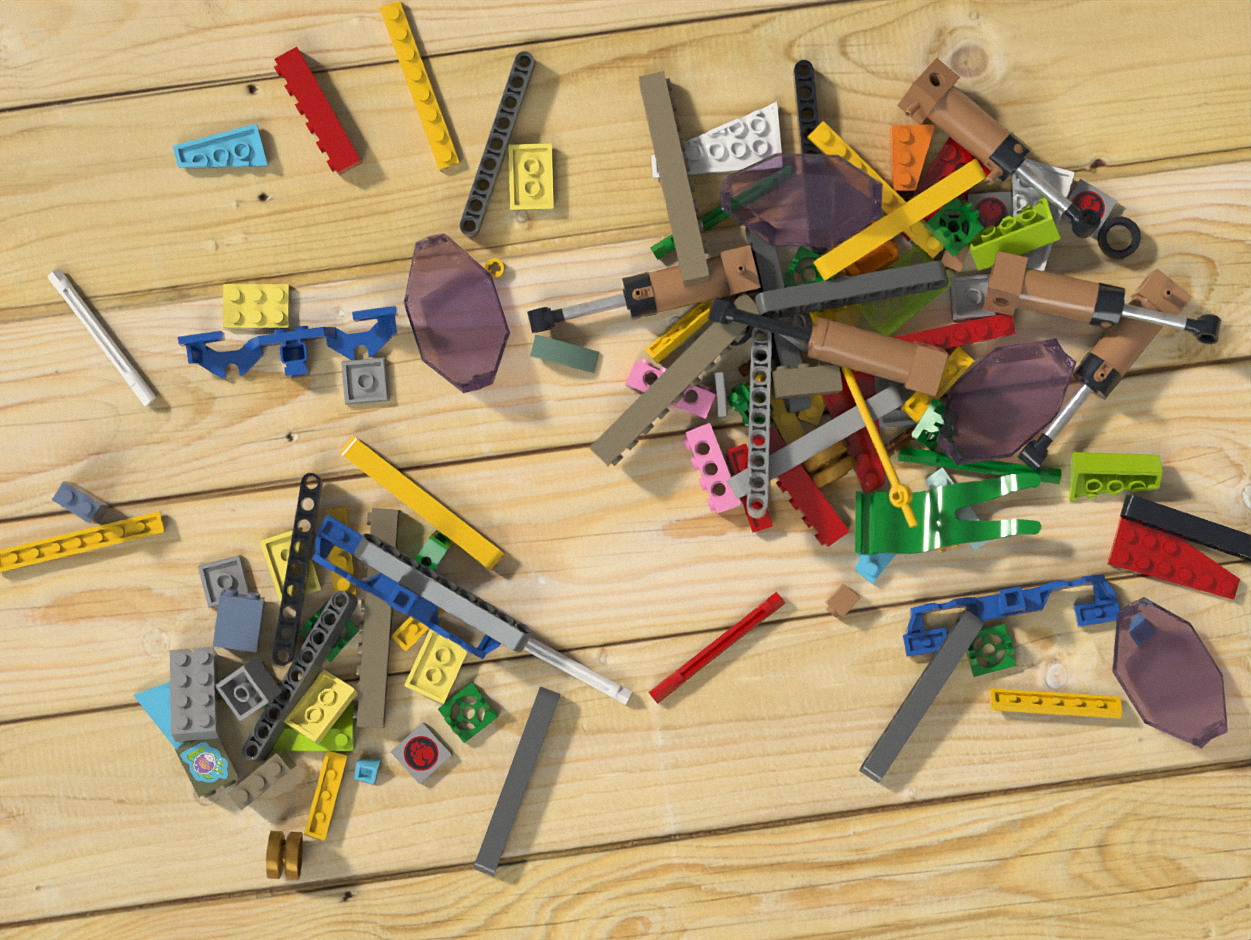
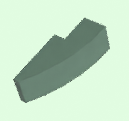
M535 334L530 356L594 373L599 352Z

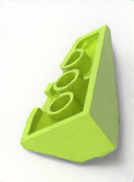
M355 705L347 706L318 745L287 725L272 751H280L281 749L285 751H353L355 749V721H353Z

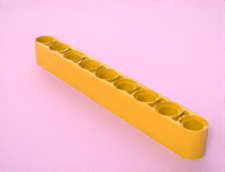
M972 160L813 262L824 281L988 176L978 160Z
M352 435L339 451L350 462L491 571L505 553L355 436Z

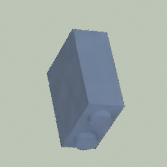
M63 481L52 498V501L92 524H99L110 507L108 503L74 482Z
M234 589L222 591L219 597L213 646L257 652L265 597H260L261 594L255 592H248L247 595L238 594L239 591Z

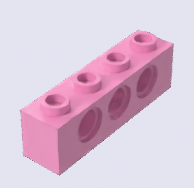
M641 359L640 362L635 361L625 386L644 393L651 386L645 382L646 375L652 373L659 378L667 369L661 367L660 370L652 367L653 363ZM702 384L700 387L694 386L692 389L688 386L683 393L695 391L698 396L697 400L690 403L684 396L677 404L674 402L670 404L706 419L716 394L712 393V388Z
M708 423L685 432L686 437L683 438L686 449L692 450L694 457L691 458L695 471L700 470L702 478H699V482L703 491L707 490L710 498L707 499L710 510H715L716 514L741 505L740 498L736 499L726 481L731 478L711 424ZM700 443H706L709 446V453L706 455L699 454L697 446ZM708 463H713L717 466V473L711 476L705 472V466ZM717 483H721L725 487V493L722 496H717L713 492V487Z

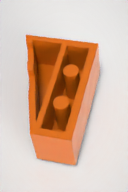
M892 125L889 129L891 188L897 194H913L915 192L935 125Z

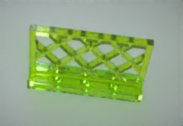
M916 245L888 269L911 266L910 257L916 251L922 256V263L933 261ZM907 259V264H901ZM949 280V284L939 290L922 292L916 296H900L899 298H903V306L899 310L890 309L891 298L888 299L887 309L875 308V301H872V307H864L862 304H856V306L879 334L890 336L953 283ZM907 298L912 299L906 304ZM875 311L887 312L886 321L880 326L874 320ZM890 312H895V314H893V315L889 318Z

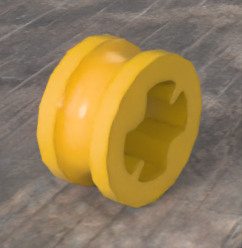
M493 258L486 262L485 271L488 276L497 278L504 273L505 266L501 260ZM498 262L501 270L491 274L492 270H489V265Z

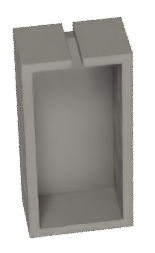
M214 647L194 648L192 653L190 649L170 650L171 735L176 742L220 738L219 691L215 687L218 684V655Z

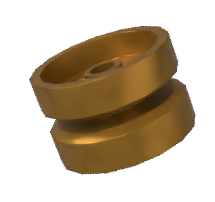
M844 439L803 462L808 472H813L820 467L823 469V471L813 477V481L818 488L829 482L837 481L847 475L848 471L859 465L854 455H849L842 460L839 458L840 455L846 453L849 449Z
M270 831L266 850L267 878L280 879L284 869L287 879L299 880L303 861V833L290 832L285 845L283 831Z

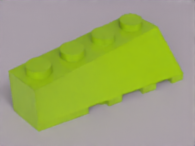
M1044 196L1039 199L1040 203L1033 207L1030 205L1023 207L1022 213L1015 217L1010 215L1005 217L997 227L991 225L980 231L968 243L978 270L992 267L997 251L1021 255L1061 239L1048 200Z
M1072 452L1069 472V501H1076L1077 497L1088 496V499L1097 498L1096 494L1110 493V496L1118 495L1119 492L1129 490L1132 493L1159 489L1163 474L1160 455Z

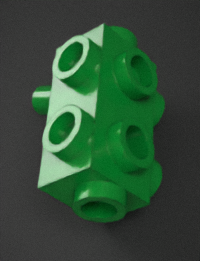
M739 382L730 389L733 393L727 398L730 400L729 404L732 409L739 412L743 417V423L749 428L750 383L747 382L743 385ZM760 396L754 398L755 402L763 403ZM770 404V419L774 417V415H773V413H772V412L774 411V409H773V407H772L771 404ZM756 417L753 420L759 425L765 422L762 417Z

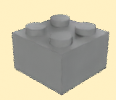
M257 656L215 685L239 721L260 709L282 692Z

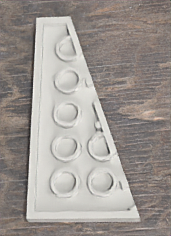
M777 102L684 142L686 151L682 152L684 159L688 158L690 167L687 176L783 167ZM652 155L653 179L660 178L655 155Z
M1029 159L1024 161L1034 172L1064 197L1068 198L1075 172ZM1016 173L1012 175L1013 217L1022 213L1023 207L1027 205L1033 207L1040 203L1039 199L1043 197ZM1048 201L1057 227H1059L1063 212ZM1053 243L1018 256L1028 258L1026 267L1045 271Z

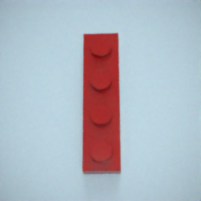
M747 444L725 450L733 476L748 468ZM747 494L741 497L752 533L773 526L768 509L763 517L753 518L747 512ZM754 502L751 505L755 510L763 508L760 502Z

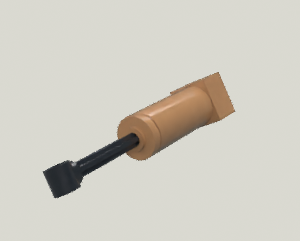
M717 297L713 298L708 319L726 325L732 324V321L806 341L808 342V357L899 382L905 388L936 396L948 357V353L944 348L915 340L911 343L822 317H818L816 325H813L812 329L740 310L736 308L737 305L734 302Z

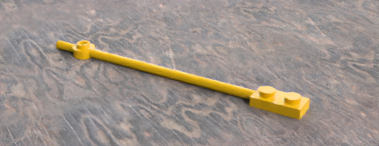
M833 309L809 313L814 325H816L818 317L838 322ZM840 366L892 485L889 493L890 501L894 506L902 508L910 528L918 525V522L910 506L913 498L912 490L909 486L900 483L851 369Z

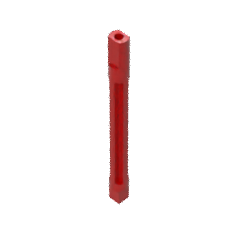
M775 592L648 693L657 704L689 678L786 604L778 592Z

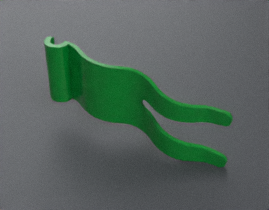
M1019 473L913 492L910 506L918 525L911 528L902 508L896 507L891 503L890 492L864 494L862 491H856L855 554L866 556L879 553L915 554L958 544L982 542L1015 535H1036L1041 530V523L1039 521L1026 519L999 521L958 520L955 517V513L961 508L987 502L1019 490L1036 488L1041 483V477L1036 473Z

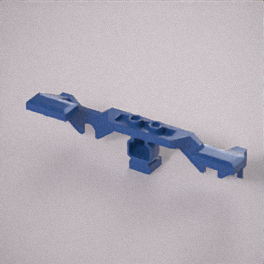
M396 306L354 311L352 315L355 322L377 319L378 322L369 331L346 334L336 327L309 329V326L296 327V331L287 332V329L274 330V334L249 339L240 350L220 353L206 346V343L225 341V333L222 331L178 337V343L182 347L186 346L189 364H198L222 379L226 378L225 369L228 365H237L239 375L244 376L263 357L262 347L281 345L280 356L282 363L286 365L284 367L285 376L293 378L310 375L309 367L305 364L308 361L307 346L302 341L326 338L329 348L350 360H355L354 350L357 346L362 345L367 348L368 356L371 358L382 349L392 336L397 335L395 316L399 315Z
M326 515L316 532L318 536L315 542V555L312 558L314 561L344 577L357 587L377 596L396 611L411 616L437 634L453 641L481 659H484L487 653L500 646V642L485 634L477 648L440 626L439 606L383 573L363 581L327 560L326 558L335 545L354 556V551L363 535L333 517Z
M1103 574L1084 576L1073 581H1055L1022 590L1021 586L999 590V594L985 597H964L952 599V601L938 604L934 602L910 609L911 618L906 629V635H903L906 657L934 653L946 638V628L924 631L922 615L931 612L965 608L983 621L1042 611L1051 592L1080 586H1093L1095 602L1073 606L1077 626L1083 627L1121 620L1118 599L1114 598L1116 593L1106 582Z

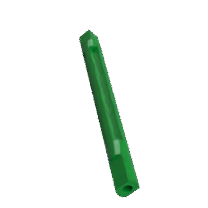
M790 164L785 165L698 218L697 220L702 221L704 232L795 178L796 174ZM672 234L650 247L657 260L675 250Z
M903 447L898 452L899 462L1002 476L1036 473L1041 477V482L1059 484L1062 477L1061 469L1040 466L1034 471L1028 465L938 453L937 451Z

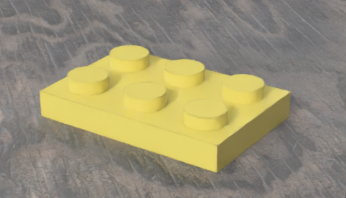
M552 143L508 145L510 210L554 209Z
M223 284V328H289V284Z
M293 530L260 541L280 603ZM300 541L296 545V550L298 553L303 554L307 549V545L305 542ZM312 556L305 595L322 590ZM295 563L292 567L293 573L301 575L303 566L300 563ZM295 584L289 587V594L293 597L299 595V587Z
M430 629L404 686L444 704L468 651Z
M324 669L284 722L318 745L358 692Z

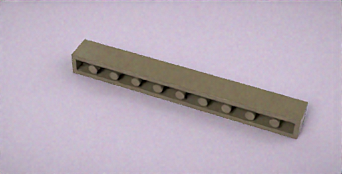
M664 71L639 76L640 90L683 285L687 287L710 282L709 274H713L711 261L706 262L705 254L708 253L706 240L702 241L700 233H704L702 221L697 220L696 217L699 207L697 199H692L691 192H695L692 179L688 180L689 162L688 158L684 159L682 154L686 149L683 138L679 139L678 136L681 126L679 118H674L673 111H677L675 99H670L669 91H672L670 78L666 79Z
M745 292L734 302L737 305V309L759 315L757 304ZM734 321L729 325L714 322L589 449L607 467L611 464L616 466L623 459L621 454L626 449L632 450L639 442L637 438L642 433L644 435L649 433L654 427L652 423L657 418L661 420L670 411L667 407L672 402L677 404L685 396L683 391L688 386L692 389L701 380L698 376L703 371L708 373L716 365L713 361L719 355L723 358L731 350L729 345L734 340L739 342L747 334L744 330L748 325Z
M372 508V512H368L367 525H371L370 534L396 549L400 510ZM364 563V569H368L367 578L363 577V581L381 573ZM366 591V599L361 601V612L365 613L364 621H360L359 634H363V642L358 644V656H361V665L357 664L356 678H360V684L355 688L358 692L355 696V699L358 700V708H354L353 721H357V727L384 728L393 607Z

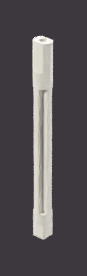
M58 268L52 271L47 278L97 341L145 407L151 404L157 398L118 348L61 269Z
M530 637L524 648L529 653L598 689L624 705L632 694L631 690L607 679Z

